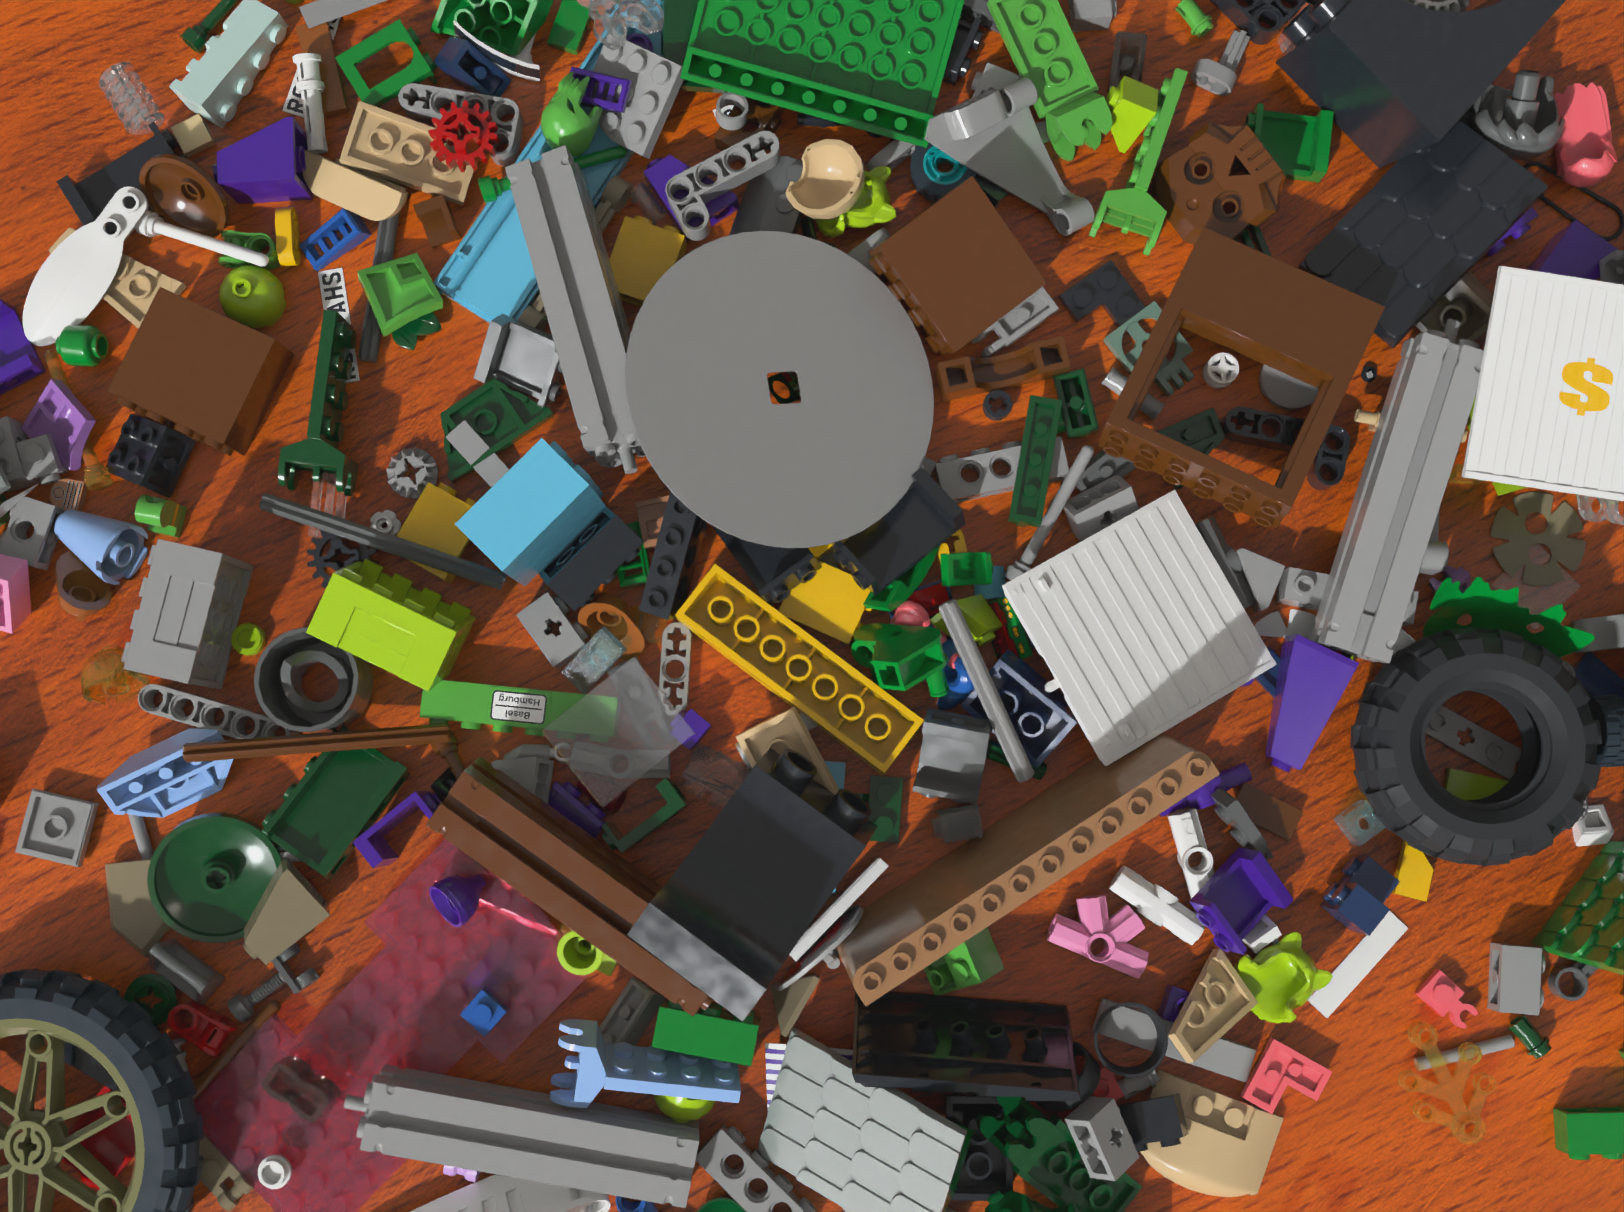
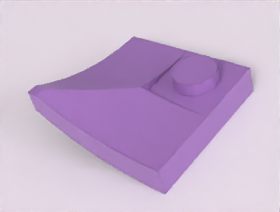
M50 379L21 429L30 439L51 434L61 464L70 470L78 471L81 467L84 445L96 420L61 380Z

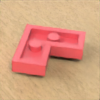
M1270 1037L1240 1096L1272 1114L1287 1085L1318 1101L1332 1071Z

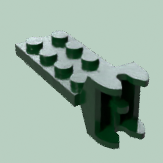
M324 310L307 439L281 448L278 482L280 486H287L288 490L295 491L301 471L313 472V481L316 482L322 481L323 473L336 474L337 491L344 492V496H352L356 486L359 464L338 451L337 447L338 442L342 441L344 435V425L341 423L342 411H345L348 405V394L345 392L346 380H350L352 375V362L349 361L350 349H354L356 345V331L337 311Z
M997 1096L998 1103L1004 1108L1003 1115L999 1118H995L991 1114H978L977 1116L979 1130L1014 1164L1011 1168L1059 1207L1077 1202L1082 1212H1124L1142 1188L1126 1172L1116 1181L1090 1178L1067 1124L1054 1114L1050 1119L1047 1118L1029 1101H1026L1024 1097Z

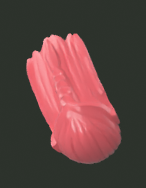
M1591 82L1586 88L1581 83H1574V85L1567 86L1563 94L1557 92L1554 97L1557 101L1559 122L1561 117L1565 119L1563 133L1554 145L1556 173L1567 184L1582 188L1593 186L1601 182L1602 179H1605L1611 172L1614 163L1618 162L1612 145L1610 113L1606 94L1602 86H1596Z

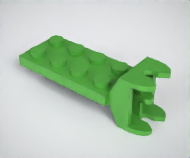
M988 0V9L1020 78L1026 77L1030 79L1037 90V102L1033 105L1040 119L1046 116L1047 136L1054 151L1063 160L1073 161L1075 146H1083L1085 143V145L1096 150L1101 143V133L1107 135L1111 130L1112 115L1104 96L1097 94L1099 88L1058 0Z
M1175 68L1171 78H1164L1162 86L1158 91L1157 113L1145 127L1144 139L1135 156L1131 176L1129 175L1124 189L1105 192L1095 214L1089 236L1095 238L1101 222L1122 228L1121 233L1127 234L1128 231L1146 236L1147 240L1143 250L1144 255L1149 256L1151 249L1154 248L1167 211L1147 193L1188 71Z

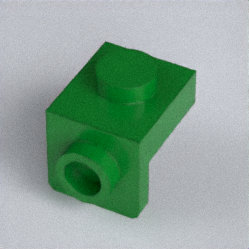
M990 552L940 554L942 586L992 584L993 563Z

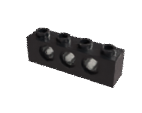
M671 491L639 607L640 611L666 620L676 618L675 614L687 599L707 526L705 520L686 507Z

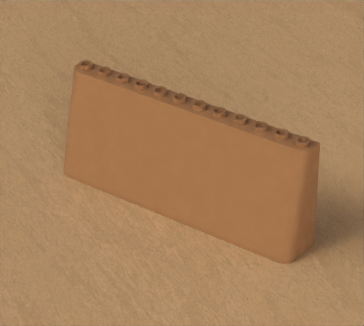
M1161 733L1108 766H1104L1097 756L864 908L863 915L856 927L836 947L855 991L864 1005L868 1006L1220 775L1219 771L1206 754L1164 733Z

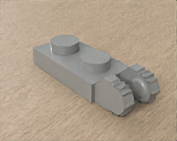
M1041 287L971 341L973 344L979 343L994 330L1000 339L987 346L981 353L984 358L992 357L1003 347L1006 346L1007 348L1051 317L1059 308L1046 290Z

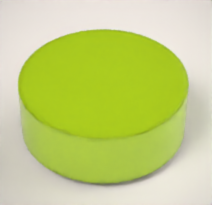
M244 623L233 631L231 643L238 653L253 656L264 649L266 634L258 625Z

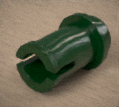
M1525 1014L1516 1017L1508 1025V1028L1527 1048L1526 1053L1529 1056L1533 1055L1535 1059L1541 1058L1552 1048L1549 1044L1550 1039L1547 1036L1543 1037L1527 1019Z

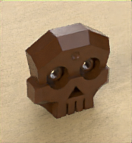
M1208 122L1189 137V146L1166 158L1155 167L1157 202L1167 211L1165 217L1183 241L1195 245L1203 227L1237 241L1250 226L1259 228L1279 212L1280 197L1286 176L1248 125L1224 126ZM1238 159L1250 175L1232 176ZM1200 165L1207 166V172L1203 176L1196 175V168ZM1229 202L1236 205V209L1232 214H1226L1224 211L1225 205Z

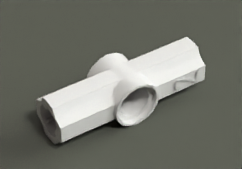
M1196 808L1182 809L1167 815L1178 852L1177 860L1183 869L1191 899L1215 874L1213 870V857L1207 849ZM1200 851L1202 855L1201 863L1196 867H1190L1188 864L1189 856L1193 852Z
M1124 865L1116 873L1108 889L1137 908L1136 911L1160 927L1164 926L1190 945H1193L1205 930V926L1200 923L1196 914L1180 904L1177 897L1159 885L1151 884L1141 875Z

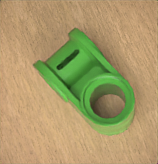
M234 230L221 232V238L225 242L261 253L265 247L270 246L269 252L266 254L269 258V263L262 268L271 270L280 266L276 242L267 234L246 233ZM224 254L218 259L219 265L232 269L242 265H255Z

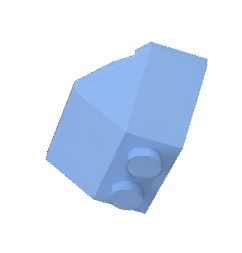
M189 728L130 756L102 781L96 790L114 814L124 815L127 813L136 816L164 818L221 791L233 759L186 762L182 754L184 744L224 740L218 729Z

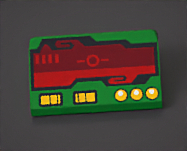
M1004 596L989 602V606L1003 625L994 632L996 638L991 641L997 660L1007 648L1022 660L1032 656L1033 653L1024 627L1007 597Z

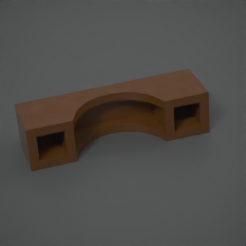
M1064 336L1032 342L1021 349L998 356L985 358L967 356L939 362L935 372L942 402L993 390L1052 379L1055 375L1067 373L1071 365Z

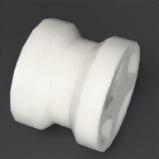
M1229 353L1215 354L1203 367L1202 375L1204 381L1212 388H1225L1235 380L1239 373L1238 361Z

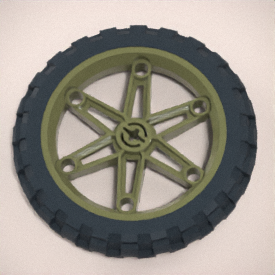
M36 968L14 970L0 974V1038L28 1034L25 1042L26 1051L17 1095L0 1085V1107L14 1116V1120L9 1127L0 1120V1150L4 1148L5 1156L9 1164L0 1167V1179L8 1177V1212H27L28 1174L39 1176L34 1212H52L56 1189L92 1212H190L194 1204L192 1196L195 1186L200 1184L203 1156L199 1155L200 1141L204 1139L202 1114L196 1111L193 1099L197 1092L189 1070L183 1071L176 1057L180 1052L166 1032L161 1034L152 1024L154 1018L135 1001L128 1002L119 996V990L99 980L90 981L84 979L79 973L58 969L44 971ZM44 1037L48 1041V1046L44 1042ZM65 1041L81 1048L95 1058L108 1071L119 1088L65 1108ZM41 1062H47L45 1110H35L34 1102ZM121 1097L126 1101V1107L121 1103ZM103 1106L106 1116L69 1136L64 1120ZM131 1115L135 1134V1161L129 1187H126L80 1142L122 1118ZM64 1157L100 1188L97 1193L59 1167ZM112 1199L116 1202L117 1208L113 1205Z

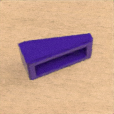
M571 67L570 72H574L573 77L575 79L578 78L580 82L585 77H590L585 96H583L580 105L588 107L598 106L605 110L625 113L632 85L631 80ZM595 82H598L599 86L596 97L592 98ZM606 84H609L610 87L605 101L602 100ZM616 86H621L618 103H613Z

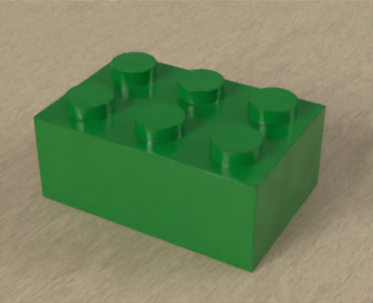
M665 999L659 1006L652 1047L752 1066L761 1017L755 1016V1011L751 1010L744 1021H741L731 1012L722 1010L723 1006L715 1002H711L706 1010L700 1007L695 1015L691 1016L682 1009L680 1004H674L672 1001Z

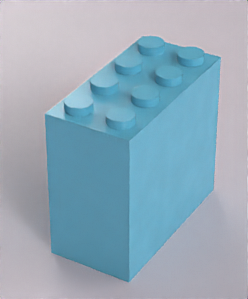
M541 438L455 525L502 572L523 586H526L606 505L600 499L604 494L590 475L578 464L575 465L573 460L555 441L549 445Z

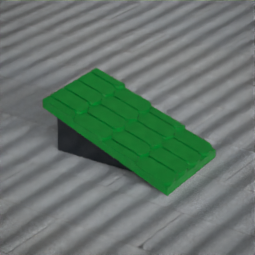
M1609 841L1601 849V854L1595 857L1582 874L1581 880L1576 882L1561 902L1562 905L1557 907L1542 927V931L1538 932L1531 944L1542 948V951L1624 976V842Z

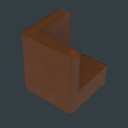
M443 194L413 205L432 248L461 239L452 210Z

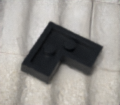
M1112 260L1067 289L1058 297L1076 323L1102 306L1115 325L1120 327L1145 308Z

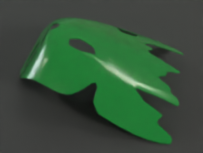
M1451 577L1446 578L1436 591L1430 605V610L1443 608L1433 614L1426 621L1423 628V637L1441 631L1467 627L1498 628L1520 634L1523 639L1533 644L1543 645L1559 658L1582 649L1595 639L1591 633L1560 624L1566 616L1563 604L1552 606L1539 614H1530V608L1518 606V587L1509 590H1491L1489 583L1484 582L1482 577H1476L1464 593L1459 590L1460 581L1452 583ZM1464 614H1469L1472 617V621L1468 625L1457 624L1458 619ZM1531 623H1539L1544 627V630L1538 633H1531L1526 626Z

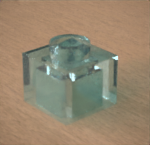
M1358 800L1334 818V821L1353 846L1363 845L1386 828L1374 815V809L1367 800ZM1362 817L1368 822V826L1365 829H1361L1359 826V820Z

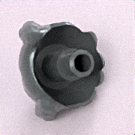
M1520 70L1516 72L1513 91L1494 86L1491 83L1459 119V121H1462L1481 135L1484 140L1489 141L1508 155V158L1513 160H1530L1547 152L1557 143L1565 125L1564 118L1561 117L1559 122L1557 101L1553 93L1554 78L1548 75L1542 77L1538 71Z

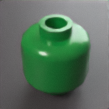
M68 325L63 328L55 343L58 354L61 355L66 364L71 366H96L107 356L109 350L107 337L96 326Z

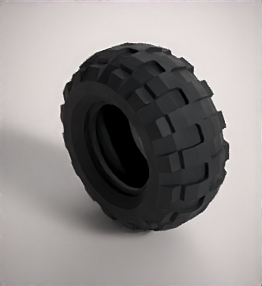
M1474 627L1441 631L1419 638L1413 644L1398 650L1392 655L1390 663H1383L1381 670L1374 679L1366 684L1357 703L1359 709L1354 725H1351L1350 748L1353 749L1356 766L1353 772L1361 793H1364L1374 809V815L1389 831H1392L1407 842V845L1429 856L1458 864L1482 866L1509 864L1513 859L1533 856L1553 844V839L1565 829H1571L1585 811L1583 803L1591 789L1596 790L1601 766L1597 765V746L1602 744L1599 720L1593 718L1588 705L1591 697L1580 679L1573 677L1561 665L1563 663L1561 658L1543 645H1536L1523 639L1520 634L1498 628L1483 629ZM1464 691L1485 694L1502 704L1517 723L1522 742L1519 765L1509 782L1492 795L1475 800H1462L1444 789L1432 774L1425 754V735L1432 716L1449 698Z

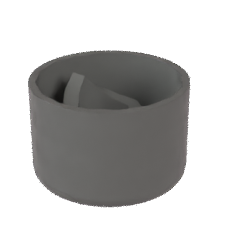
M298 628L281 634L262 652L255 669V693L266 715L284 728L308 733L339 731L343 725L347 727L357 720L366 709L372 695L373 674L370 663L339 647L336 648L307 634L308 628ZM317 663H324L332 669L338 678L339 684L336 695L323 702L310 700L302 689L304 673L309 667Z

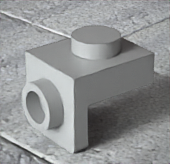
M51 434L41 435L16 443L27 480L40 481L41 485L57 482L61 479V474L70 472L67 467L61 465Z

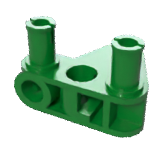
M870 623L855 630L853 634L855 641L851 646L852 656L860 665L870 668L873 682L884 691L890 689L906 691L924 679L927 680L931 697H942L948 694L947 691H950L944 672L948 658L947 654L944 653L941 643L942 636L938 628Z

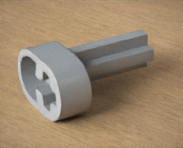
M1234 30L1219 63L1210 59H1199L1191 73V80L1199 87L1221 96L1229 95L1237 80L1236 68L1250 40V37L1246 35L1247 32L1244 30L1240 32Z

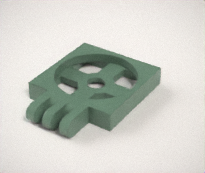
M1155 301L1103 340L1129 375L1143 350L1142 342L1148 340L1150 333H1146L1138 322L1142 319L1158 320L1162 312ZM1127 331L1134 339L1135 344L1134 348L1124 355L1122 337L1124 332ZM1179 331L1173 340L1176 345L1173 358L1170 361L1166 358L1164 359L1154 379V382L1167 397L1174 393L1168 381L1179 390L1184 386V382L1178 374L1187 382L1194 378L1193 373L1182 361L1193 351V348Z

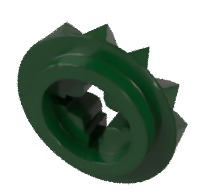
M155 973L145 974L136 978L128 986L124 997L128 1002L135 1001L154 1018L152 1020L154 1026L165 1023L168 1020L170 1011L176 1007L179 1001L176 998V986L172 985L163 976ZM152 991H154L155 997L163 999L162 1002L154 1004L153 1010L149 1002L140 1000V998L151 995Z

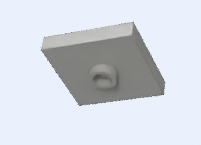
M32 789L15 852L75 867H82L99 803L41 789Z

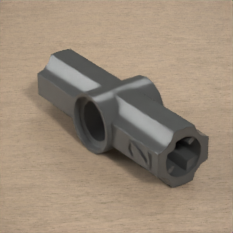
M1214 516L1196 523L1198 531L1243 608L1245 609L1255 604L1248 586L1241 575L1242 565L1239 557L1232 547H1228Z

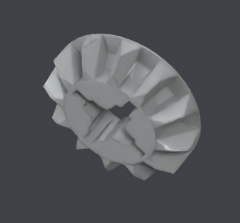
M416 447L402 449L397 455L391 457L389 467L386 468L387 482L397 494L405 498H419L428 482L435 485L438 478V467L433 457L426 451ZM407 462L414 468H422L416 473L415 480L417 484L409 477H401L408 471Z

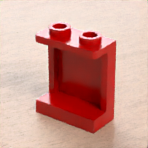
M104 1086L97 1096L112 1091V1089ZM121 1097V1103L126 1107V1101ZM103 1106L86 1112L68 1131L69 1136L106 1116ZM131 1115L122 1118L80 1142L115 1178L135 1158V1134ZM63 1158L62 1162L68 1166H73L81 1174V1179L87 1186L97 1190L100 1189L67 1158Z

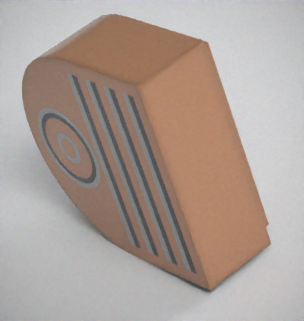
M60 479L51 487L50 500L54 506L65 511L70 509L82 511L89 484L73 479Z

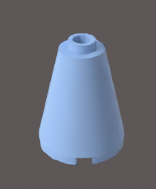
M73 509L60 514L55 520V535L106 583L116 585L119 584L117 580L123 577L127 579L132 577L141 567L147 555L148 548L144 546V537L148 539V534L142 527L136 524Z

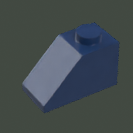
M449 37L433 61L453 81L472 93L501 97L512 81L466 39Z

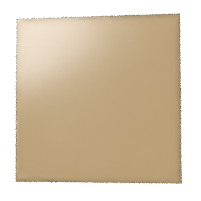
M200 114L171 127L179 145L188 158L216 144Z

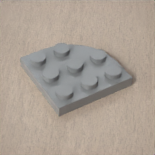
M608 33L593 71L631 80L632 85L625 113L603 109L599 121L602 131L617 144L649 159L684 80L680 78L683 66L612 33ZM595 82L592 98L596 97L599 86L598 82ZM606 84L602 100L606 101L610 87L609 84ZM616 86L613 103H618L621 86Z

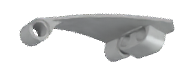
M1023 77L1001 89L986 91L929 119L924 138L926 141L983 178L1046 213L1061 235L1067 236L1094 221V210L1089 201L1084 197L1072 194L1064 186L1049 157L1029 109V106L1037 102L1038 97L1037 90L1030 79Z

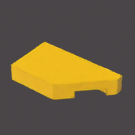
M1404 840L1395 873V878L1400 882L1392 893L1427 902L1434 869L1423 852L1407 845V842Z

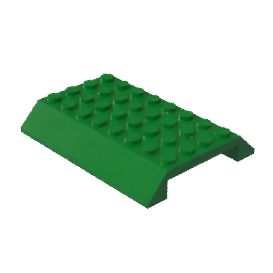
M699 0L680 78L927 148L929 142L924 138L930 118L934 117V108L965 0Z

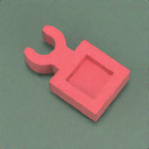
M1435 969L1414 992L1439 1016L1444 1017L1449 1012L1451 1022L1460 1028L1465 1029L1467 1027L1460 1019V1013L1463 1010H1466L1473 1016L1478 1014L1474 1006L1459 1001L1464 992L1439 969Z

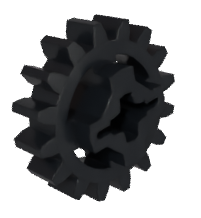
M320 530L323 538L313 537L311 539L317 545L316 548L307 550L308 554L314 556V560L308 562L307 566H316L317 571L312 577L314 579L323 577L322 587L324 588L327 587L332 576L326 568L328 566L338 571L361 559H368L379 564V561L372 559V555L378 553L379 549L370 548V546L359 542L357 543L361 548L357 549L349 543V539ZM330 542L331 548L329 549L328 553L323 556L324 549L326 545ZM342 553H348V555L355 554L354 557H350L346 561L331 560Z

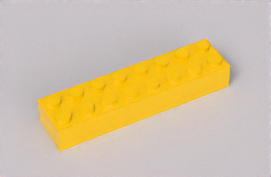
M716 564L713 565L675 614L677 620L689 628L690 631L791 707L795 706L800 714L882 776L886 774L924 722L922 718Z

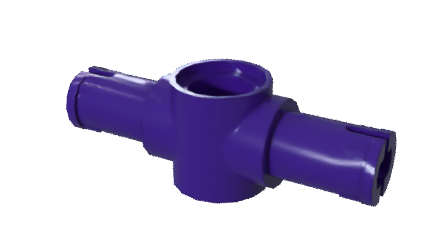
M1243 762L1219 772L1220 775L1160 813V817L1187 807L1200 810L1215 804L1210 795L1218 788L1228 791L1252 780L1248 766Z

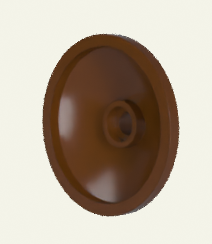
M172 154L156 155L143 165L139 176L141 191L147 197L151 210L158 213V217H161L164 222L213 238L217 237L226 228L229 220V210L225 196L217 182L202 167L186 158Z

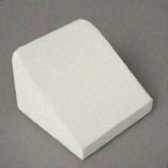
M1604 804L1589 805L1587 815L1572 827L1574 842L1578 847L1607 844L1614 834Z

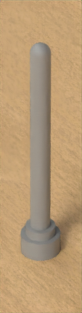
M1085 445L1082 447L1046 511L1041 526L1036 529L1020 560H1015L1013 565L1010 564L1003 576L1009 580H1013L1031 570L1030 567L1094 454L1092 446Z

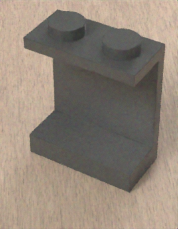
M928 708L923 722L922 745L912 791L929 798L943 797L952 799L959 804H977L992 726L988 719Z

